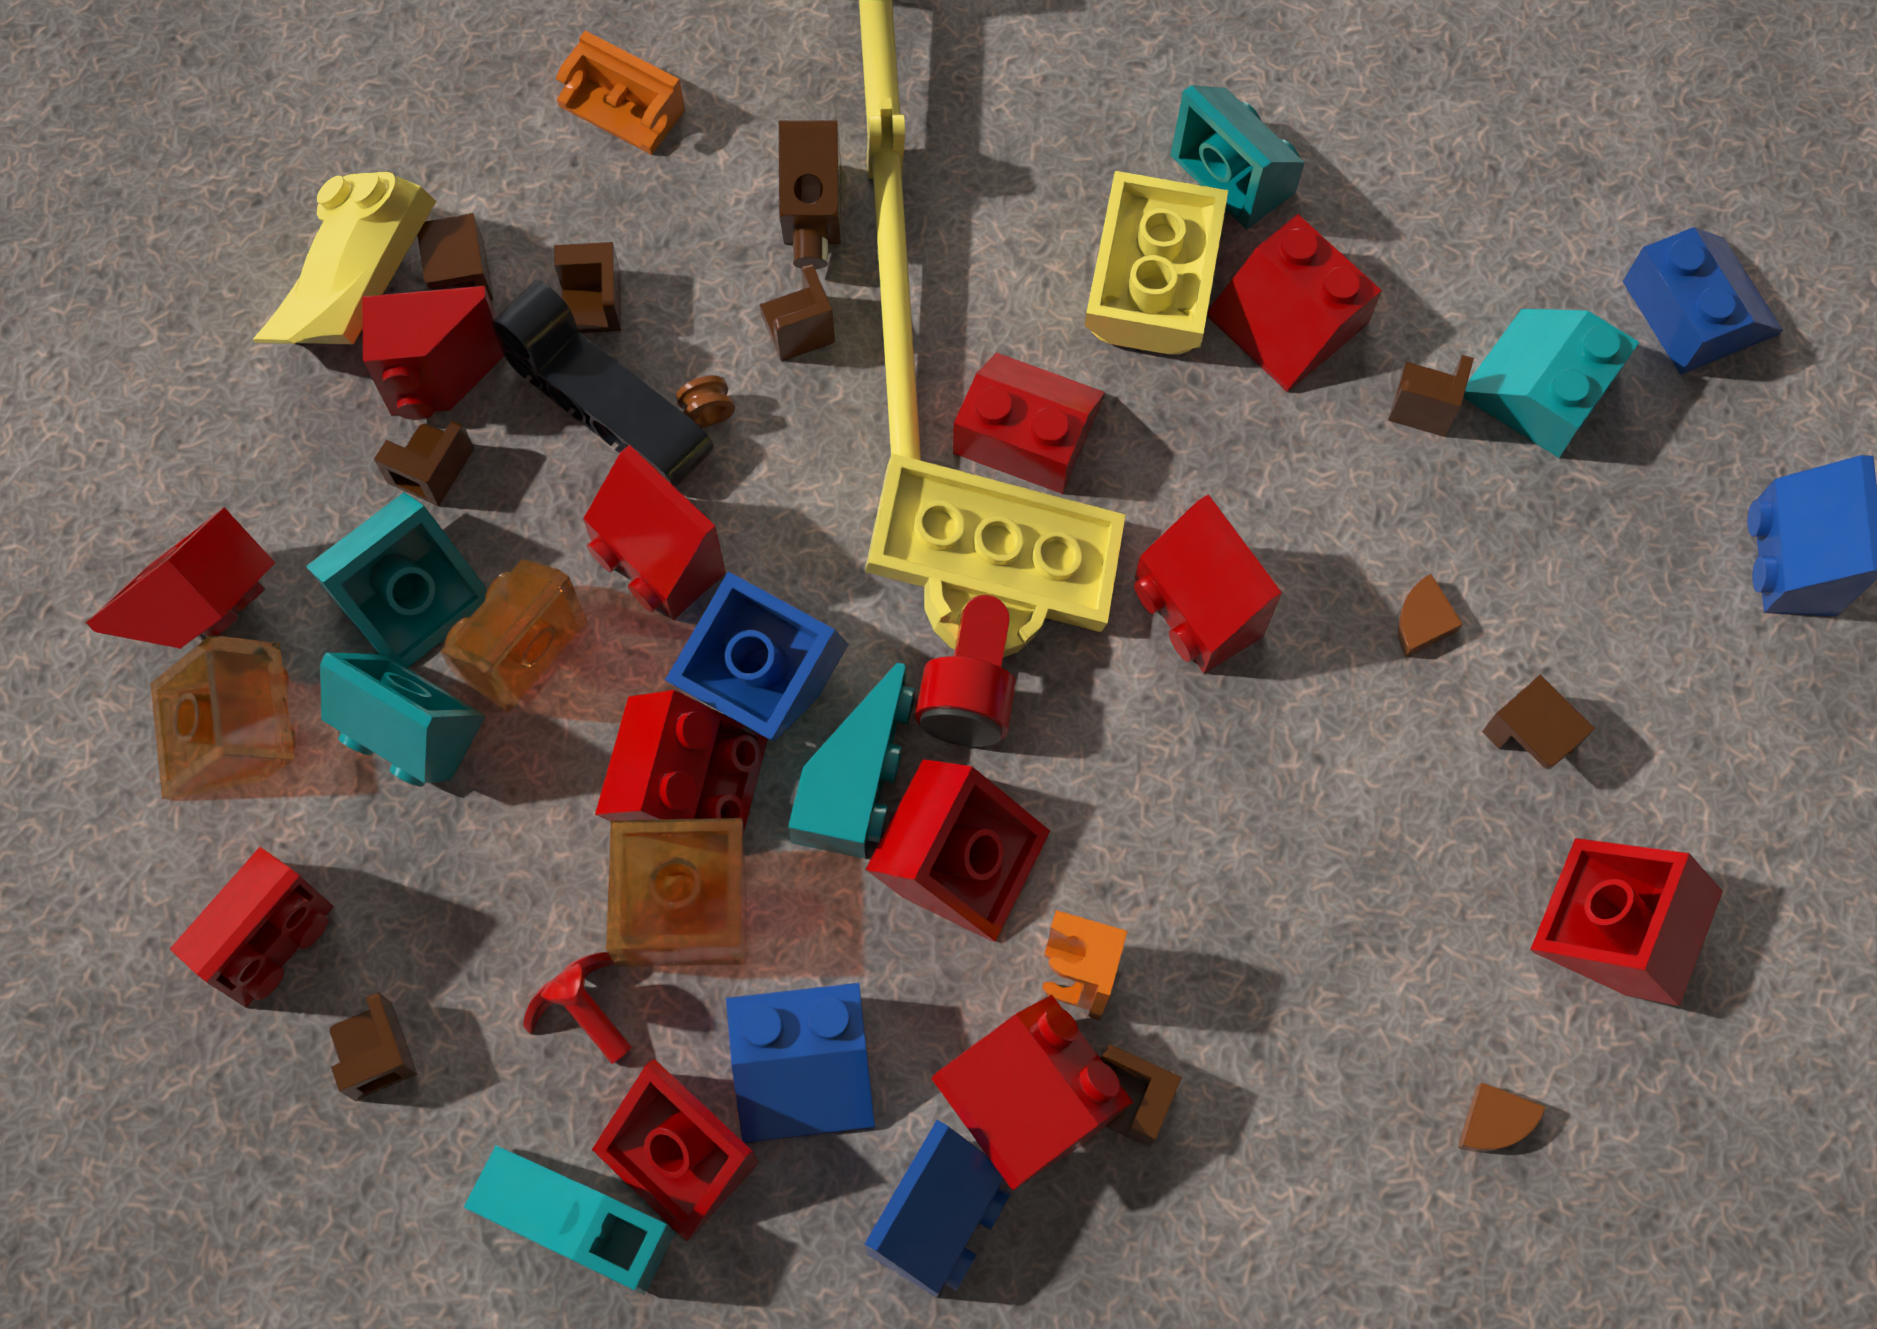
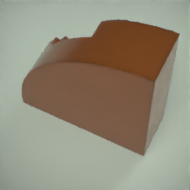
M1432 574L1421 579L1412 588L1400 612L1398 638L1406 657L1458 632L1463 625Z
M1482 1082L1476 1086L1458 1148L1472 1152H1488L1511 1146L1526 1137L1536 1127L1546 1107Z

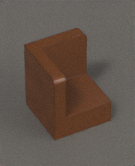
M474 213L425 221L417 237L423 276L427 287L437 288L474 281L476 287L485 286L490 301L494 300L485 244Z
M613 242L554 245V266L562 288V299L574 316L578 332L621 331L620 267Z
M813 264L801 267L802 290L760 304L762 318L780 361L835 343L833 310Z
M1462 354L1452 375L1406 362L1401 373L1388 421L1445 437L1461 407L1474 358Z
M455 421L450 422L445 432L427 424H420L405 448L385 440L374 461L387 484L439 507L473 452L474 446L465 426Z
M1540 674L1502 707L1482 732L1498 749L1502 748L1514 737L1545 769H1552L1568 753L1571 754L1579 747L1595 728Z
M380 992L366 997L370 1010L334 1024L330 1028V1035L340 1063L331 1066L339 1092L354 1101L418 1075L393 1004Z
M1107 1044L1101 1060L1115 1072L1120 1085L1132 1099L1133 1103L1105 1127L1150 1148L1158 1136L1182 1077L1120 1048Z

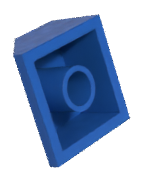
M1696 227L1644 246L1622 281L1680 375L1780 335L1783 331L1725 238Z
M1860 455L1776 478L1751 503L1748 511L1747 526L1749 534L1757 537L1759 554L1753 566L1752 582L1755 591L1762 593L1764 613L1838 616L1877 580V483L1874 456Z
M728 571L665 681L775 742L819 698L849 644L832 627Z
M859 983L726 998L731 1066L742 1141L744 1143L875 1128Z
M936 1120L864 1243L867 1255L938 1298L944 1285L957 1291L977 1256L976 1253L966 1248L979 1224L989 1230L993 1228L1011 1195L1000 1188L1004 1178L987 1155L952 1128Z

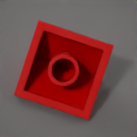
M655 1059L645 1065L592 1148V1151L686 1241L692 1238L759 1164L754 1152Z

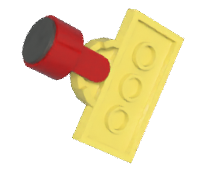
M892 453L887 465L865 572L924 587V608L934 632L951 649L955 650L954 656L935 658L925 664L915 712V720L923 731L934 738L948 743L972 747L990 746L1008 735L1017 681L1010 672L1001 667L1003 657L1018 653L1036 636L1045 618L1098 632L1105 628L1109 619L1126 514Z

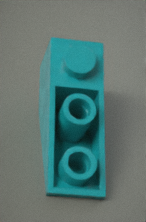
M896 663L803 766L788 825L792 844L866 859L869 842H880L884 834L888 814V805L879 804L884 781L895 783L902 754V746L894 745L893 739L897 723L909 724L915 699L916 688L906 686V664Z
M495 1145L463 1207L644 1296L676 1233L667 1224L497 1145Z

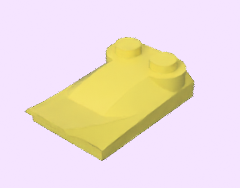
M1115 171L1085 319V327L1091 330L1092 334L1109 344L1164 354L1180 355L1191 351L1193 348L1201 347L1228 190Z
M389 172L350 174L344 177L335 176L328 180L317 195V202L319 203L317 206V216L323 224L306 257L300 278L274 315L253 338L254 343L354 344L363 329L362 297L382 295L437 201L421 186Z

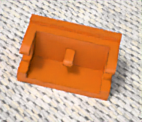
M585 30L579 37L580 42L563 62L557 73L556 80L565 84L557 98L558 106L652 155L685 111L680 79Z
M1056 910L1044 956L1049 958L1048 965L1053 972L1063 978L1076 981V983L1071 987L1065 988L1060 987L1055 982H1044L1042 984L1043 991L1048 996L1052 994L1059 1002L1089 1010L1087 1017L1100 1020L1112 991L1128 931Z

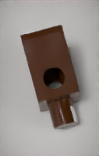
M779 120V217L784 244L793 245V265L800 269L809 264H813L815 270L825 268L828 265V244H841V154L837 120Z

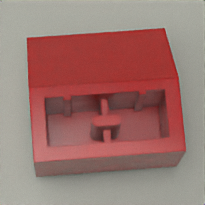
M676 690L628 696L595 815L640 835L733 855L739 854L768 738Z
M259 847L171 946L170 950L206 983L247 1008L254 999L262 1000L274 991L284 976L282 966L299 947L302 949L309 947L322 935L328 925V917L326 915L334 906L298 873L262 847Z

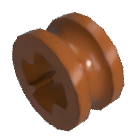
M708 375L691 380L676 393V401L680 408L684 409L683 413L702 429L726 421L735 412L734 401L730 396H727L729 389L727 382L723 377L717 375Z

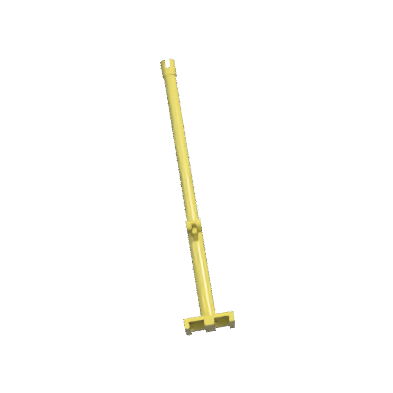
M859 0L868 134L867 174L868 179H873L891 455L894 453L921 461L902 186L905 119L904 114L900 115L893 0Z

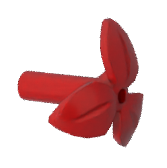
M600 952L583 956L570 963L553 980L544 984L528 1004L523 1020L524 1029L532 1035L539 1018L550 1005L554 1003L564 1005L611 1064L623 1057L632 1046L584 988L585 978L589 973L599 968L619 963L615 955L610 952Z

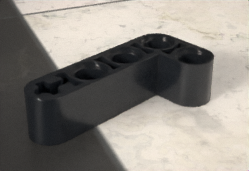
M534 280L492 321V326L503 355L519 375L524 379L530 375L532 379L529 382L566 412L572 408L575 411L572 416L608 445L618 444L615 448L617 452L620 453L628 445H631L675 488L713 450L714 446L711 439L697 423L578 332L574 316L568 305L552 288L542 281Z

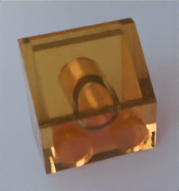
M521 559L511 572L505 571L496 577L486 592V600L470 618H462L451 628L445 639V646L440 651L455 675L506 713H509L588 622L568 575L560 569Z
M210 635L150 683L162 799L170 800L263 781L294 760L296 733L290 724L287 702L289 677L287 670L283 667L280 643Z
M742 818L611 820L606 950L617 967L746 965L747 890Z

